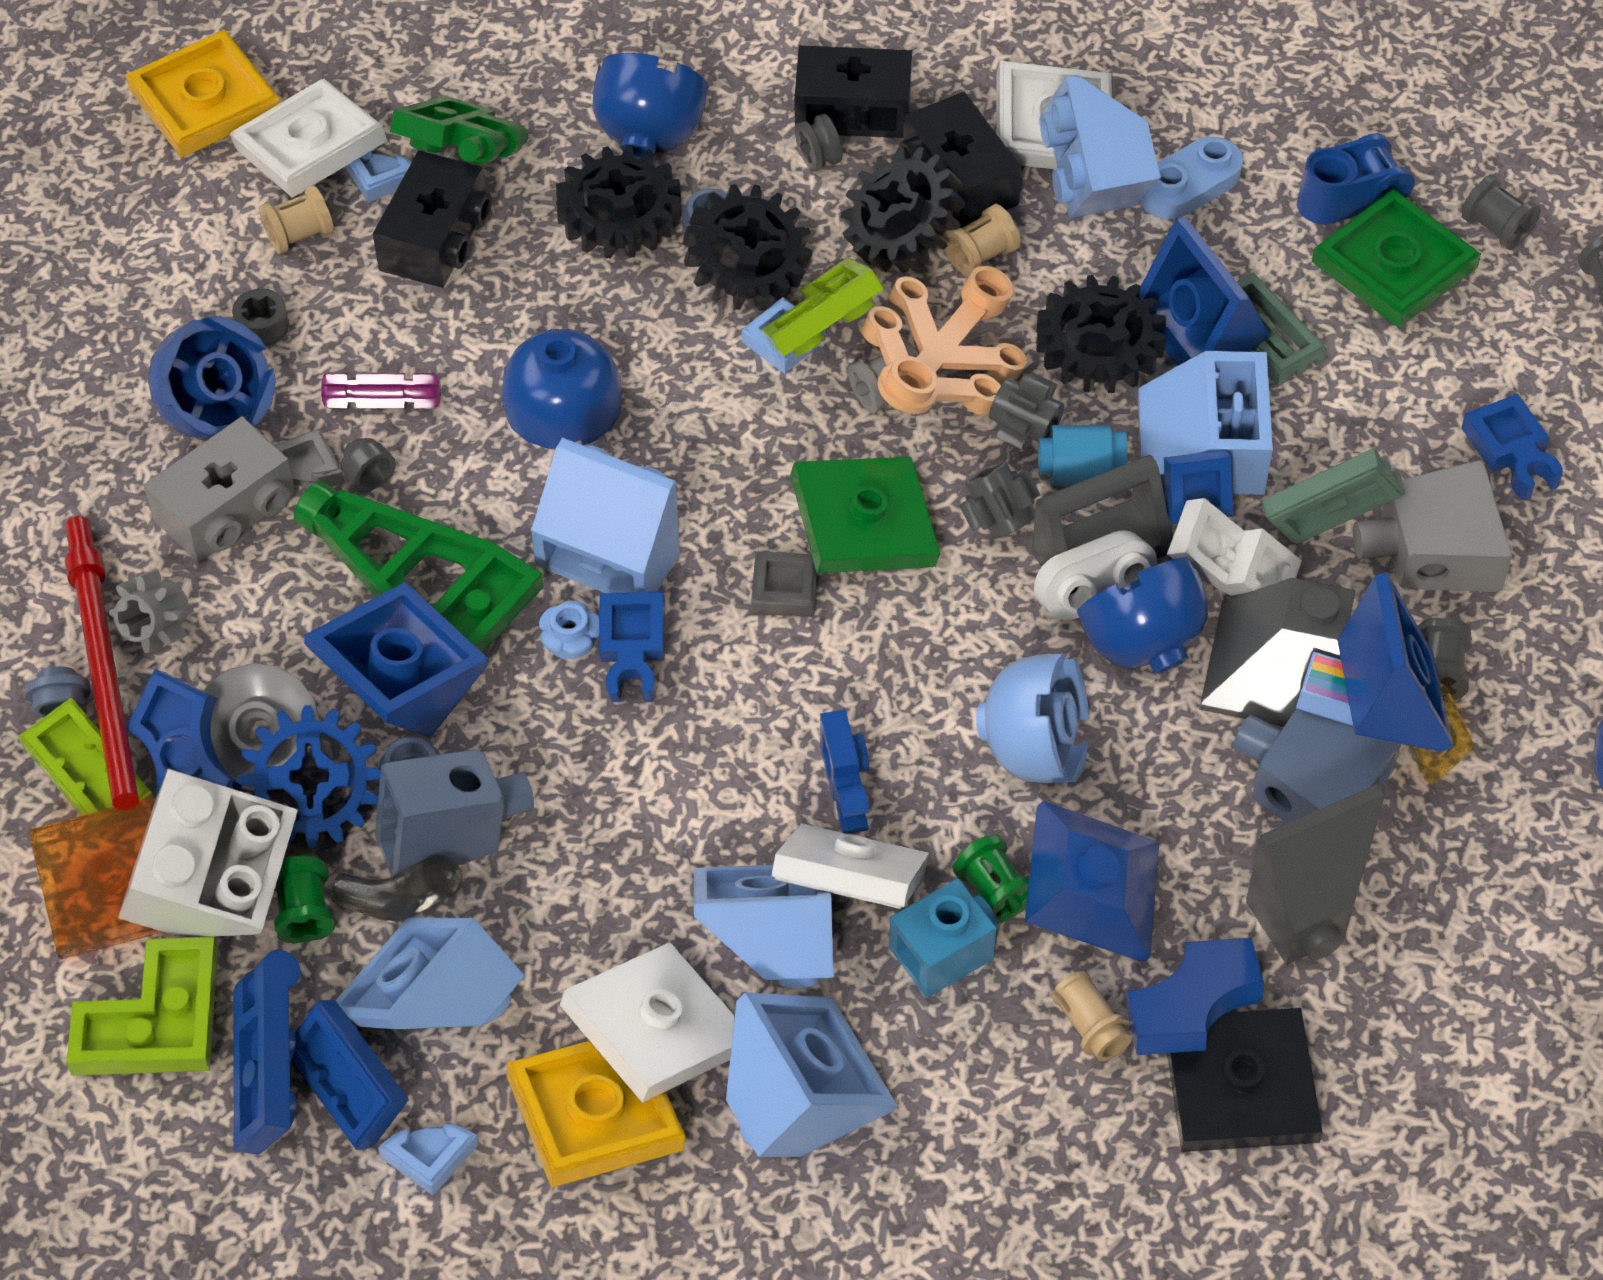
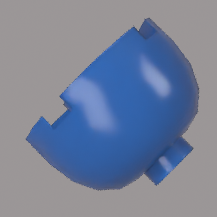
M640 53L608 55L603 58L602 67L598 65L593 89L592 108L597 123L609 138L621 144L622 151L626 146H633L634 157L641 158L650 151L653 153L670 151L686 143L697 131L703 115L709 88L703 76L690 67L678 62L675 73L658 68L659 57Z
M222 316L192 320L168 334L152 355L148 373L151 400L162 419L180 434L199 440H208L241 416L252 426L260 423L272 405L276 385L274 368L268 369L267 359L262 353L263 350H266V347L260 337L241 322Z
M550 329L532 335L513 352L504 368L502 405L511 429L529 443L547 449H556L563 437L573 442L581 440L582 445L595 442L608 432L621 413V378L610 352L590 335L573 329Z
M1188 557L1169 560L1136 573L1138 580L1120 589L1116 583L1096 594L1077 609V614L1082 622L1081 626L1098 654L1111 664L1128 669L1150 665L1155 675L1173 669L1189 659L1185 648L1199 638L1208 618V598L1202 579Z

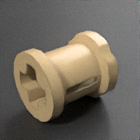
M315 185L306 188L304 195L274 207L270 203L259 206L262 224L278 254L287 252L289 244L317 233L327 236L334 231L330 212L322 194Z
M998 204L983 210L982 217L963 228L946 230L943 234V238L948 244L944 249L948 259L965 277H968L974 268L981 266V264L998 254H1009L1020 247L1021 243L1019 230L1012 217Z

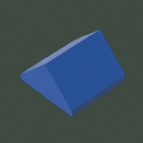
M1186 217L1176 218L1141 284L1139 298L1142 301L1155 297L1158 301L1156 314L1165 315L1164 350L1176 366L1183 364L1204 351H1251L1270 337L1253 303Z
M1388 572L1379 574L1373 578L1337 640L1354 733L1356 735L1439 752L1454 748L1434 654Z
M406 582L305 634L304 644L386 723L427 737H431L486 669L488 658Z

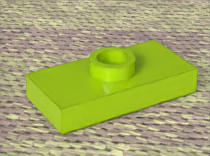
M72 697L18 736L25 750L100 838L154 800L150 789L134 772L139 803L129 810H118L113 807L100 730Z

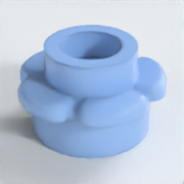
M565 601L557 607H550L542 614L539 621V628L543 630L540 635L541 642L557 657L563 659L580 658L589 653L595 645L596 638L599 636V616L596 613H590L588 606L578 601ZM567 624L575 625V627L571 629L564 628V626Z

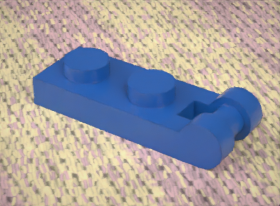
M284 950L269 952L256 965L255 970L245 974L234 987V1151L261 1154L290 1130L296 1113V1097L290 1091V1062L294 1054L296 1038L294 1030L289 1028V990L300 979L301 970L296 958Z

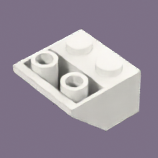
M168 769L157 795L118 918L181 938L261 934L298 809Z

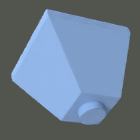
M773 865L694 868V917L764 980H779L781 986L789 988H806L817 985L819 978H834L830 892L775 880V877L771 876Z
M408 917L336 999V1002L356 1027L417 1029L483 1026L495 1020L507 1009L512 998L510 993L525 975L475 918Z
M745 992L736 1001L726 1101L740 1124L739 1129L743 1139L755 1150L758 1157H801L891 1113L898 1106L832 997Z

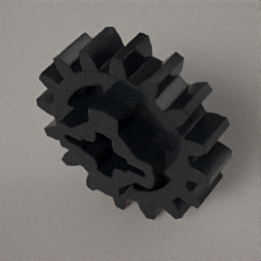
M607 146L602 148V158L595 160L586 153L581 155L582 169L570 166L564 169L565 182L556 184L558 224L565 225V235L569 241L581 237L582 251L588 253L597 245L602 246L604 257L611 259L616 249L624 248L627 256L632 258L636 255L637 245L643 244L646 248L653 251L657 249V234L670 238L674 234L673 221H680L682 217L680 180L672 179V166L669 163L656 167L655 153L650 151L641 158L634 157L633 146H626L622 155L614 156L612 150Z
M903 147L897 148L894 161L890 163L880 155L876 158L877 171L871 175L862 170L858 174L860 180L864 183L861 189L848 190L845 195L854 203V206L841 212L840 218L850 226L842 233L843 237L853 246L852 250L868 265L873 263L882 272L887 273L892 264L902 273L908 272L911 259L915 257L924 265L929 263L928 250L932 246L944 250L948 246L946 240L942 237L946 230H958L961 225L952 216V213L965 207V201L956 193L963 187V184L952 173L953 169L939 155L936 154L932 157L922 147H918L913 156Z
M736 184L730 185L725 200L714 191L709 193L704 208L696 206L693 210L689 222L691 226H687L682 242L683 245L689 247L684 258V265L686 267H699L694 284L699 287L710 282L715 287L711 298L715 302L723 298L725 294L733 296V306L736 310L742 308L745 299H753L758 310L765 309L770 294L777 301L782 297L786 299L791 289L790 286L796 288L800 286L806 272L803 268H807L812 256V250L805 247L811 234L810 229L806 227L795 228L801 213L799 209L793 208L784 212L779 208L782 202V194L776 193L769 201L762 199L761 187L755 184L749 196H742Z
M1087 275L1086 287L1080 289L1071 281L1065 282L1063 297L1058 294L1049 293L1046 300V309L1038 311L1036 351L1045 353V369L1052 370L1061 367L1060 382L1065 385L1076 377L1082 379L1084 392H1090L1095 382L1103 383L1108 393H1115L1116 381L1122 379L1132 388L1138 386L1139 371L1152 375L1155 372L1157 358H1163L1166 317L1165 315L1156 314L1158 301L1155 297L1141 301L1139 299L1141 286L1138 284L1130 286L1126 291L1120 289L1119 279L1116 276H1112L1109 279L1107 286L1098 285L1094 275ZM1068 323V330L1062 333V329ZM1139 334L1138 342L1132 347L1134 336Z

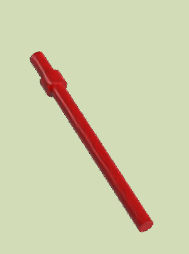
M75 516L68 519L65 524L69 552L65 557L68 583L76 589L112 805L118 810H129L139 803V796L101 587L106 577L101 552L94 548L90 521L86 517Z

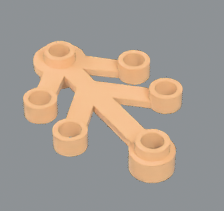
M990 266L974 268L961 289L962 304L939 331H937L926 301L928 290L921 281L913 277L903 276L896 280L887 299L892 309L876 306L869 311L861 326V332L869 343L880 347L886 366L878 377L877 385L881 396L892 408L904 413L921 414L930 410L935 401L962 402L968 410L975 414H989L993 400L1001 387L997 381L1004 383L1007 378L1017 381L1027 365V357L1020 348L1009 343H1001L996 347L959 345L980 320H989L1004 311L1014 293L1013 284L1007 275ZM898 314L907 318L920 353L917 357L908 355L899 333L903 324ZM939 369L987 370L991 376L975 374L970 379L937 377L936 373Z

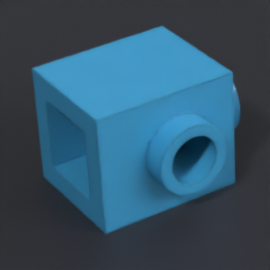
M957 878L890 917L889 949L924 996L928 998L994 960L998 922L989 904L979 895L972 897Z

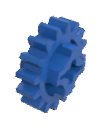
M304 705L301 721L292 723L290 717L284 711H280L277 713L280 727L278 731L272 734L268 729L258 726L255 730L258 738L264 743L260 751L243 749L241 756L254 764L253 773L237 776V783L247 787H254L255 795L253 796L269 801L272 800L268 791H286L298 802L300 821H294L288 846L294 841L297 833H304L309 849H317L320 833L327 831L336 843H341L344 841L341 828L343 823L348 820L359 828L366 824L361 814L357 811L361 803L366 805L378 804V797L372 792L367 791L366 788L367 782L380 779L381 770L367 768L365 760L377 752L375 744L357 746L355 740L362 730V726L359 723L351 724L344 731L338 728V710L331 709L326 715L324 722L315 720V714L311 705ZM321 735L328 736L339 742L350 754L353 763H334L322 752ZM297 736L296 752L283 765L268 767L269 761L277 748L285 741ZM309 746H312V757L318 769L329 772L328 782H321L317 785V794L313 795L314 807L310 809L309 797L306 795L304 787L301 784L292 782L293 773H299L304 770L305 761L308 760L307 749ZM354 788L345 806L333 816L324 819V803L338 789Z

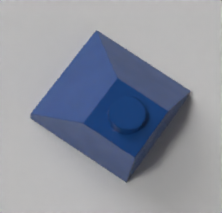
M1042 801L1036 808L1025 922L1137 961L1148 960L1151 955L1159 842Z

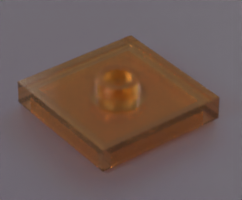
M157 796L140 800L134 808L129 810H118L113 807L28 830L56 953L60 960L163 933L162 931L118 918Z

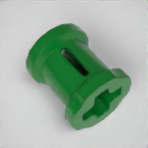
M994 834L981 837L968 845L959 854L957 860L952 865V869L959 880L968 881L976 893L989 904L996 916L997 922L1003 923L1026 909L1029 876H1022L1006 855L1008 850L1007 843L1000 835ZM991 874L996 875L1000 881L999 884L994 882L990 876Z
M305 855L283 859L274 889L277 893L279 910L278 916L274 919V928L279 940L293 944L320 940L330 935L334 930V919L331 911L326 908L323 885L328 881V867L323 860Z

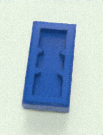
M318 1000L295 1032L296 1043L291 1061L356 1150L369 1149L375 1146L409 1099L336 1000Z

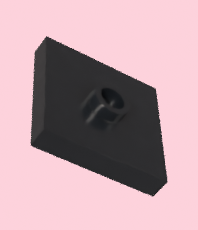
M1301 1008L1227 1012L1210 1027L1207 1033L1206 1051L1167 1053L1181 1152L1320 1143L1323 1131Z

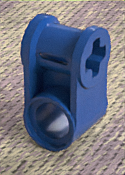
M1380 133L1368 134L1355 141L1334 147L1320 148L1312 152L1306 161L1296 205L1299 213L1305 219L1317 224H1332L1359 215L1393 188L1407 198L1415 185V179L1407 168L1398 166L1390 154L1391 144L1385 135Z

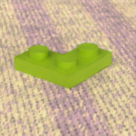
M847 257L801 288L800 292L805 300L762 328L761 331L773 350L783 357L791 352L795 357L801 356L818 346L825 339L822 331L841 318L845 323H849L867 313L875 305L872 297L884 290L871 268Z
M215 938L146 939L141 999L72 1002L66 1061L71 1076L210 1071L218 947Z

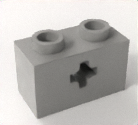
M242 416L143 484L153 520L198 563L215 551L220 552L228 549L236 542L242 532L263 517H270L280 512L286 506L289 499L296 495L288 458Z

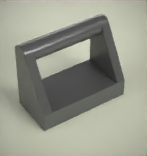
M1144 456L1037 499L1032 553L1041 567L1050 558L1121 530L1136 533L1154 549L1157 558L1166 555L1172 542V534L1159 467L1153 456ZM1133 488L1130 500L1062 526V516ZM1079 586L1074 588L1070 594L1076 592Z

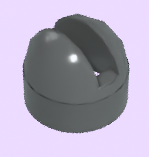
M358 438L347 444L341 461V468L345 477L358 491L365 493L371 492L386 483L392 476L396 466L395 458L381 443L372 438Z

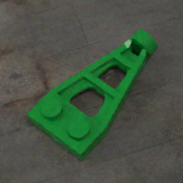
M323 481L315 482L305 490L294 511V521L321 538L375 597L404 583V577L425 556H436L462 566L465 570L463 575L436 603L429 604L482 653L543 589V575L541 572L491 541L344 490L339 492ZM375 527L388 530L408 541L384 566L376 563L357 546Z

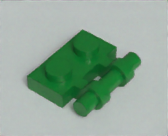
M442 96L394 109L390 129L391 133L410 138V146L418 150L439 153L443 152L446 146H457L462 160L475 164H485L494 161L497 157H507L516 154L528 140V132L523 125L495 117V110L449 96Z

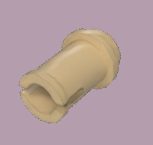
M1080 971L1071 974L1055 987L1057 992L1052 993V999L1056 1005L1060 1006L1081 1035L1080 1045L1085 1054L1095 1055L1099 1061H1107L1122 1053L1129 1046L1132 1040V1036L1128 1032L1130 1027L1129 1020L1123 1014H1115L1093 984L1092 978L1087 972Z

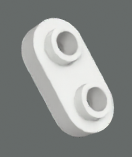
M1127 530L1113 532L1050 558L1041 567L1034 583L1036 599L1058 619L1079 618L1077 609L1087 600L1116 583L1120 589L1138 580L1136 573L1157 565L1156 553L1147 542L1134 532ZM1079 586L1075 593L1070 594L1074 588Z

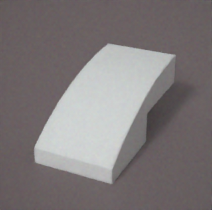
M1205 498L1186 501L1167 553L1172 559L1188 557L1202 580L1232 597H1237L1289 578H1296L1302 560L1263 528L1244 531Z

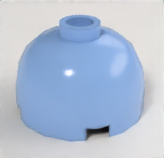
M1067 654L1034 655L1014 661L1004 667L989 688L986 702H981L978 705L976 726L980 739L988 741L992 755L1007 773L1023 781L1036 783L1076 782L1083 772L1088 741L1074 747L1077 733V720H1089L1088 700L1085 682L1079 665L1074 658L1065 659Z

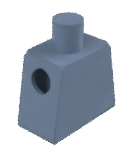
M1297 708L1282 730L1250 714L1240 727L1233 743V749L1260 762L1252 797L1286 824L1376 784H1379L1382 789L1395 769L1401 747L1400 743L1356 735L1352 725Z
M476 749L381 764L375 837L396 888L497 851L502 818L532 811L534 808L532 788L527 776L523 772L495 779L485 754Z

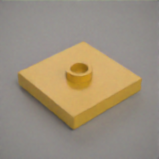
M225 29L125 75L128 89L180 158L229 136L233 130L280 104L277 94Z
M590 1041L507 1063L508 1082L551 1188L684 1151L685 1134L667 1093L664 1092L642 1103Z

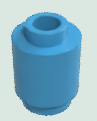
M1051 425L1050 438H1039L1038 473L1039 475H1050L1051 487H1070L1127 464L1126 431H1111L1110 425Z

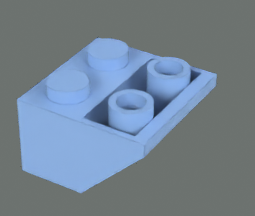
M1080 76L1065 77L1044 107L1045 113H1041L1039 118L1043 143L1046 148L1053 147L1058 168L1054 169L1052 173L1053 189L1058 203H1066L1070 219L1136 206L1161 179L1148 121Z
M1204 351L1139 387L1140 458L1147 455L1153 456L1159 467L1164 493V457L1225 450L1232 457L1233 494L1265 495L1273 452L1267 352Z
M562 437L556 447L531 530L535 565L604 593L657 592L680 555L676 481L667 478L663 473L654 468L638 467L610 456L599 447L593 445L583 446Z

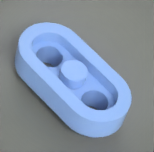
M1204 137L1194 141L1157 163L1161 179L1140 201L1142 207L1151 215L1162 219H1176L1191 213L1229 191L1238 183L1243 163L1241 151L1234 143L1220 137Z

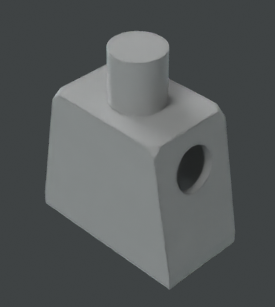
M1483 460L1403 479L1402 482L1406 494L1384 504L1381 519L1359 521L1353 525V544L1357 558L1366 559L1391 556L1399 586L1403 589L1502 591L1512 554Z

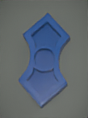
M154 669L126 727L143 741L154 761L157 789L151 811L168 769L240 791L243 785L238 784L237 780L229 775L220 764L211 740V719L218 698L158 669Z
M1252 938L1185 942L1182 964L1170 977L1153 986L1127 991V1013L1137 1055L1206 1051L1207 1033L1218 1018L1233 1009L1258 1004L1260 1000H1263L1264 981Z

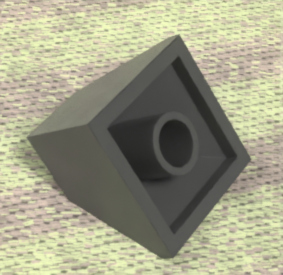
M1289 578L1222 601L1199 710L1243 719L1252 714L1269 724L1284 727L1296 710L1312 653L1317 652L1341 660L1337 640L1351 618L1356 590Z
M1379 784L1260 835L1246 903L1286 965L1306 956L1310 960L1322 959L1337 950L1343 943L1385 797V793Z

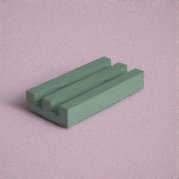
M1254 272L1236 281L1243 291L1300 349L1295 352L1275 331L1276 326L1263 313H1259L1270 337L1249 352H1267L1268 376L1277 386L1287 382L1291 373L1294 372L1298 376L1305 372L1309 363L1313 362L1317 365L1325 361L1327 347Z
M1372 448L1262 500L1266 518L1291 542L1299 544L1395 500L1406 493L1401 476L1396 470L1392 472L1390 464L1385 459L1381 461L1379 453Z

